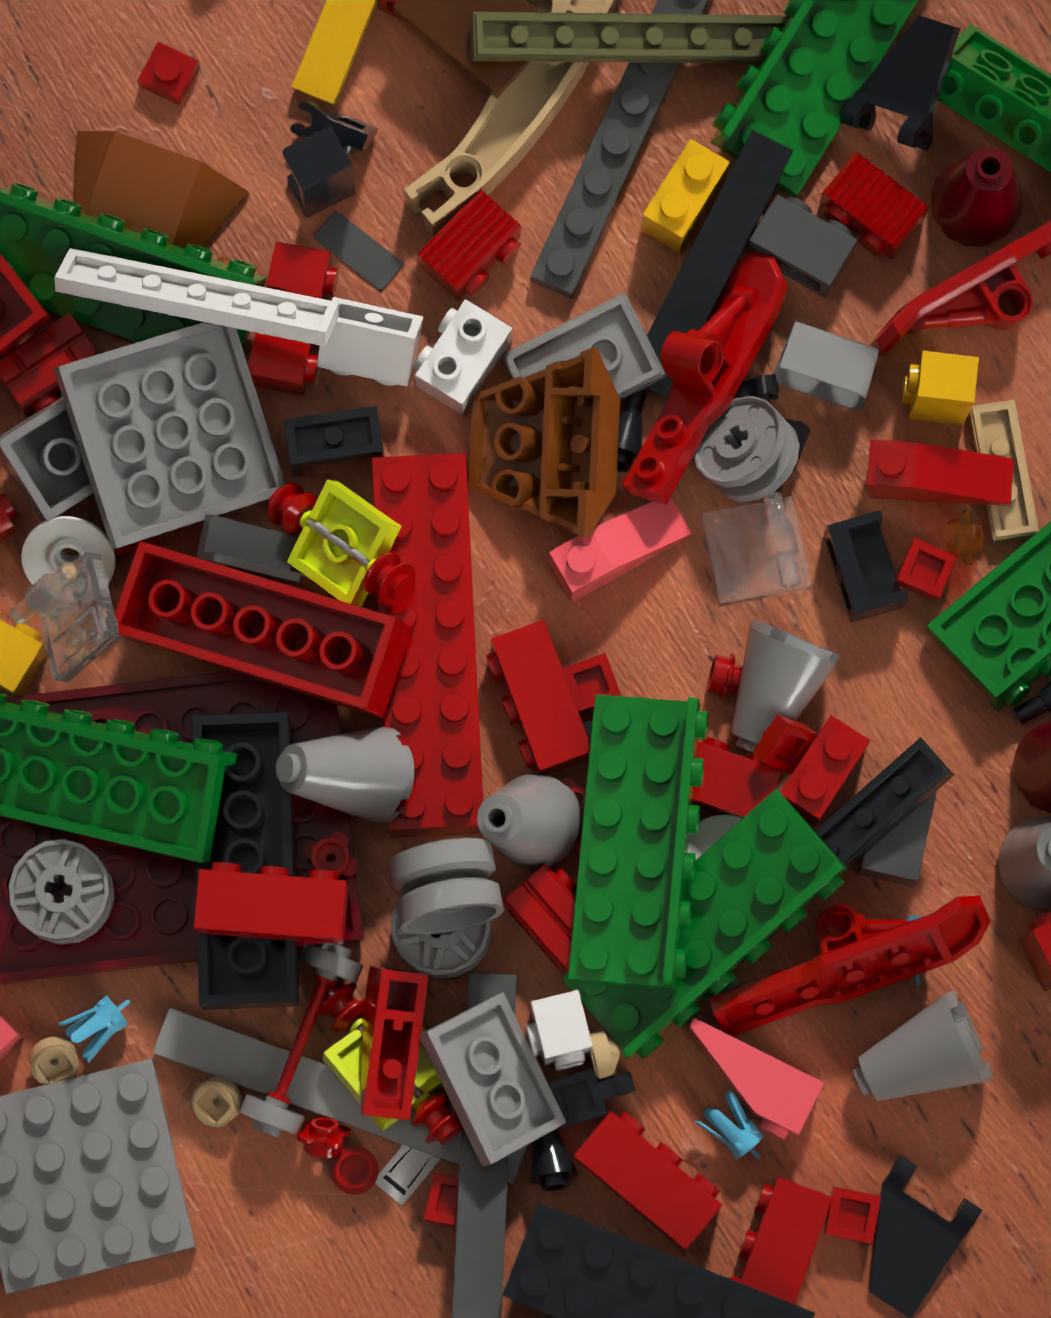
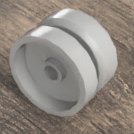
M481 838L441 840L407 849L394 855L388 861L393 889L405 894L395 903L401 932L420 935L447 933L484 924L497 918L504 912L499 883L487 879L496 870L490 841Z

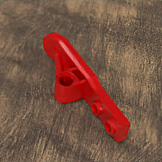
M1051 221L909 301L892 316L876 335L870 346L879 350L878 356H884L905 333L914 334L920 329L945 326L947 328L984 324L996 330H1006L1015 326L1029 315L1033 307L1031 292L1015 264L1036 252L1041 260L1051 255ZM999 296H1006L1014 302V316H1008L1000 310L998 305Z
M751 251L738 260L707 322L699 330L690 329L687 333L673 331L665 339L661 351V364L673 383L669 389L666 405L622 483L628 494L667 505L708 428L728 409L780 313L788 288L775 257Z
M956 896L934 913L912 921H907L906 919L867 920L865 916L855 914L854 910L846 905L830 906L823 910L816 921V932L822 954L809 962L787 970L776 971L768 977L743 986L732 987L724 993L710 997L711 1008L724 1033L735 1036L811 1007L841 1003L952 963L980 943L991 921L980 896Z

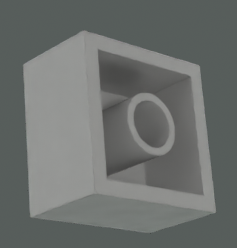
M63 397L0 435V457L41 521H50L93 494Z

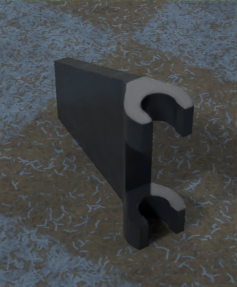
M919 15L844 106L840 116V123L871 131L876 121V106L908 116L898 132L897 143L928 151L934 136V111L960 28Z
M899 1155L881 1185V1202L878 1212L870 1293L906 1317L912 1318L949 1259L978 1219L982 1209L964 1198L951 1220L947 1221L902 1191L917 1166Z

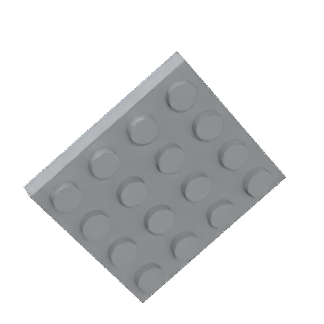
M203 322L53 368L111 549L120 548L205 519L206 514L218 516L270 499L275 490L286 485L236 328Z
M152 1058L0 1096V1269L6 1294L197 1247L157 1071Z

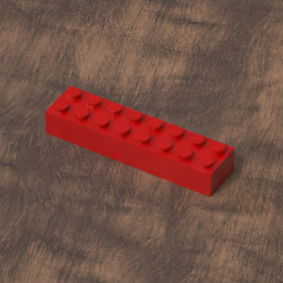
M466 453L372 457L374 507L402 526L389 553L398 555L401 559V564L408 563L412 565L416 572L414 590L405 601L392 606H386L381 603L378 595L379 613L396 617L413 628L384 715V727L393 728L401 734L397 738L401 745L409 746L414 761L412 792L409 799L401 800L395 812H400V814L394 820L388 822L390 838L481 833L477 824V814L483 803Z

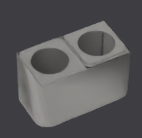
M795 321L775 367L774 374H776L777 383L782 386L850 409L861 410L867 397L879 350Z

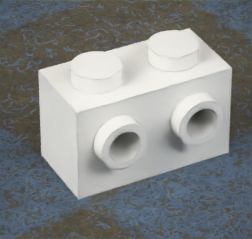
M333 297L331 301L339 302V317L326 346L319 347L317 367L330 369L338 375H357L375 379L383 385H402L407 387L417 358L423 316Z
M466 299L458 311L452 307L447 312L438 328V331L442 333L441 337L433 348L427 345L421 351L413 366V369L417 371L415 374L416 387L462 416L472 403V395L479 392L502 357L501 355L504 354L512 342V327Z
M579 990L531 1001L530 1010L534 1023L526 1025V1032L534 1056L542 1055L544 1066L554 1063L556 1071L583 1065V1061H585L584 1056L591 1053L590 1051H592L593 1046Z

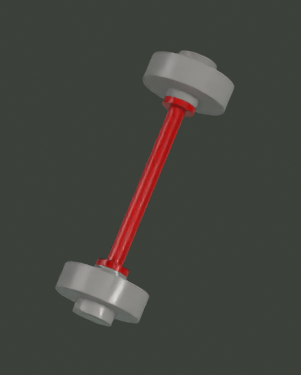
M305 943L299 961L316 967L313 978L317 979L318 982L275 1092L268 1091L265 1100L249 1094L245 1096L240 1113L255 1119L252 1128L278 1138L281 1130L298 1134L305 1116L287 1109L291 1099L287 1098L286 1094L329 984L335 986L338 977L357 983L364 965L348 959L352 950L337 944L323 943L322 948H318Z

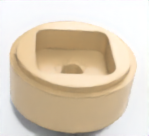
M605 1030L589 1033L593 1046L592 1051H590V1058L596 1078L603 1080L616 1076L615 1068L621 1058L618 1044L606 1036Z
M45 1038L39 1041L30 1052L29 1062L32 1074L43 1085L74 1078L78 1072L79 1059L76 1048L65 1038Z
M221 1076L210 1077L194 1090L191 1099L192 1109L196 1117L205 1125L222 1127L231 1122L240 1113L242 1096L238 1087L231 1080Z

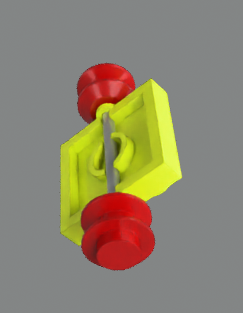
M327 480L318 499L311 493H304L303 488L297 483L286 484L273 492L268 503V519L275 525H281L283 531L289 535L300 533L287 562L336 599L362 607L369 593L370 595H379L381 603L386 606H392L405 601L412 594L416 577L414 567L408 563L401 564V559L398 555L389 553L402 527L338 481Z
M337 982L335 986L327 989L318 1014L320 1016L333 1015L336 1019L332 1025L333 1032L350 1030L351 1033L323 1053V1061L361 1105L362 1037L365 998L357 1000L353 996L357 988L356 983L351 982L344 985L342 982ZM423 1026L421 1033L426 1031ZM420 1039L411 1110L416 1109L412 1126L416 1128L425 1125L429 1130L425 1142L431 1144L438 1141L443 1145L455 1137L463 1126L456 1111L451 1112L447 1107L450 1100L447 1093L432 1095L442 1088L443 1084ZM370 1116L382 1132L399 1120Z

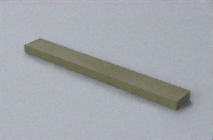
M472 12L470 15L472 61L759 64L766 55L759 50L765 38L774 27L781 30L789 17L787 15Z

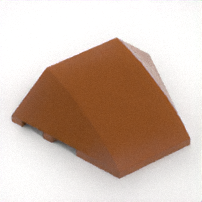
M77 131L74 202L82 206L81 213L98 218L99 213H104L121 218L126 221L124 226L126 229L140 234L143 228L164 233L169 236V244L185 249L187 243L202 247L211 235L214 236L222 227L221 223L236 205H240L249 195L247 190L201 161L116 131Z
M598 348L587 349L580 352V356L562 363L555 362L549 364L542 371L526 377L511 379L472 395L468 488L512 507H518L535 514L547 522L561 525L580 536L590 537L616 494L620 398Z

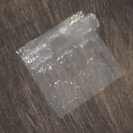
M780 492L764 495V502L701 514V522L719 607L811 590L812 582L793 496L782 498Z
M85 552L72 564L65 562L52 574L43 575L26 590L25 598L11 611L13 620L18 624H25L38 613L52 679L55 681L69 682L120 638L118 621L114 614L108 589V579L104 572L100 554Z

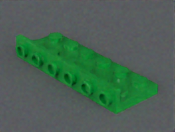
M789 0L783 10V13L789 18L781 30L774 27L765 38L759 49L766 54L757 68L750 65L740 78L736 88L741 91V94L733 106L727 102L715 118L712 126L718 129L710 143L737 160L749 134L754 130L792 149L793 155L776 187L790 197H796L842 125L840 123V116L844 106L879 65L918 0Z
M970 24L957 38L938 101L1051 172V74Z
M12 183L11 188L5 187L0 189V252L43 308L55 314L65 316L70 313L75 321L135 342L203 323L198 320L56 292L54 277L70 248L261 287L265 286L267 277L255 274L257 267L250 263L230 259L229 264L212 259L213 251L207 248L187 243L185 249L169 244V236L164 233L143 228L140 234L124 228L126 221L121 218L104 213H99L98 218L81 213L82 206L75 202L55 198L54 203L37 198L39 191L23 184ZM236 328L244 352L250 331Z
M1051 521L927 625V632L988 694L991 706L997 712L1007 704L1010 707L1019 704L1031 691L1030 685L1041 675L1045 677L1051 676Z
M0 693V816L199 863L210 861L225 766L236 764L237 754L222 751L223 743L218 741L194 739V743L190 744L178 741L179 733L173 731L150 729V734L135 731L136 724L129 721L107 719L106 724L91 721L92 714L88 712L65 709L63 715L49 712V704L21 700V704L17 705L6 702L7 695Z
M595 694L568 975L570 981L675 990L676 978H685L687 949H679L681 930H689L691 901H683L685 882L694 881L696 863L695 853H688L689 834H698L700 806L692 805L693 788L702 787L704 775V758H696L698 739L706 740L708 730V711H700L701 705L698 698L688 697V701Z
M775 789L696 859L694 881L685 882L683 901H691L689 930H681L679 949H687L685 978H676L675 990L570 981L568 979L569 972L562 979L572 991L579 990L581 1002L623 1049L621 1053L626 1059L633 1058L637 1054L642 1059H645L664 1042V1039L659 1034L674 1022L680 1028L699 1012L700 1008L696 1002L709 990L716 996L736 979V976L731 971L743 960L746 959L751 965L772 947L771 943L767 940L781 927L788 933L808 915L804 907L817 895L824 901L845 883L840 875L847 868L781 792Z

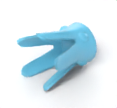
M105 995L92 1009L57 1024L64 1026L77 1021L65 1031V1035L71 1037V1041L74 1043L82 1042L99 1031L82 1052L83 1058L89 1063L113 1034L129 1025L120 1011L130 1003V1000H126L116 1007L110 998Z
M728 1090L725 1093V1099L740 1128L733 1124L718 1109L712 1108L704 1109V1116L722 1136L702 1122L694 1121L697 1125L722 1141L735 1160L749 1151L756 1159H760V1155L753 1147L761 1141L764 1134L747 1117L733 1091Z

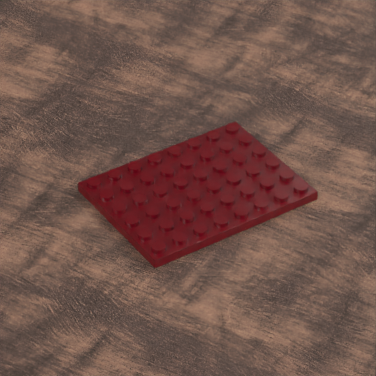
M230 671L13 696L6 699V702L17 705L21 704V700L44 702L49 704V712L62 715L65 709L88 712L92 714L91 721L106 724L107 719L129 721L136 724L135 731L150 734V729L169 730L179 733L178 741L192 744V716L288 712L291 720L292 744L341 734L337 704ZM293 794L296 877L309 878V871L314 870L311 860L307 859L304 855L305 845L312 840L319 842L324 838H328L336 831L343 832L348 836L349 844L347 847L351 857L355 858L350 814ZM0 816V985L198 961L197 931L194 929L196 910L195 861ZM65 839L83 844L104 862L113 878L115 900L109 918L97 933L78 943L59 945L40 939L19 922L10 905L9 882L14 866L28 850L44 841ZM329 854L326 860L329 863H333L336 857L333 854ZM355 873L351 877L339 876L338 880L347 881L348 884L343 943L364 941L357 874ZM63 881L60 882V889L53 888L51 894L59 900V903H63L64 895L71 896L73 890ZM298 941V949L304 948L305 943L316 947L323 946V943Z

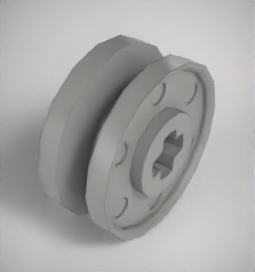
M748 396L732 400L728 409L708 428L694 454V459L698 470L726 498L738 502L756 501L775 492L789 478L798 461L800 444L795 429L767 400Z
M65 839L44 841L28 850L14 866L9 882L10 905L19 922L40 939L59 945L78 943L97 933L109 918L115 900L113 878L104 862L83 844ZM65 881V884L73 891L71 896L64 895V902L59 903V900L51 893L53 888L60 889V882Z
M396 905L391 917L392 940L403 962L413 971L427 974L430 979L436 981L457 979L473 971L486 956L492 939L491 920L467 929L453 931L451 935L442 933L437 939L433 937L434 934L420 935L401 932Z

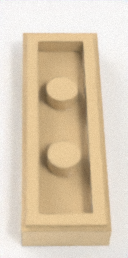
M1015 399L972 406L968 417L975 452L1014 459L1011 506L985 505L991 543L1031 538L1039 531Z

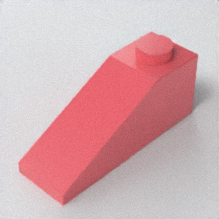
M670 498L667 505L652 501L596 526L590 537L578 535L549 552L548 564L570 602L573 603L687 539L693 533L672 498Z
M694 1018L688 1028L689 1033L750 1114L761 1120L758 1128L783 1141L787 1134L797 1137L824 1082Z

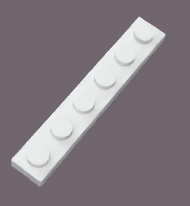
M70 248L54 277L56 292L320 346H326L339 317V302Z

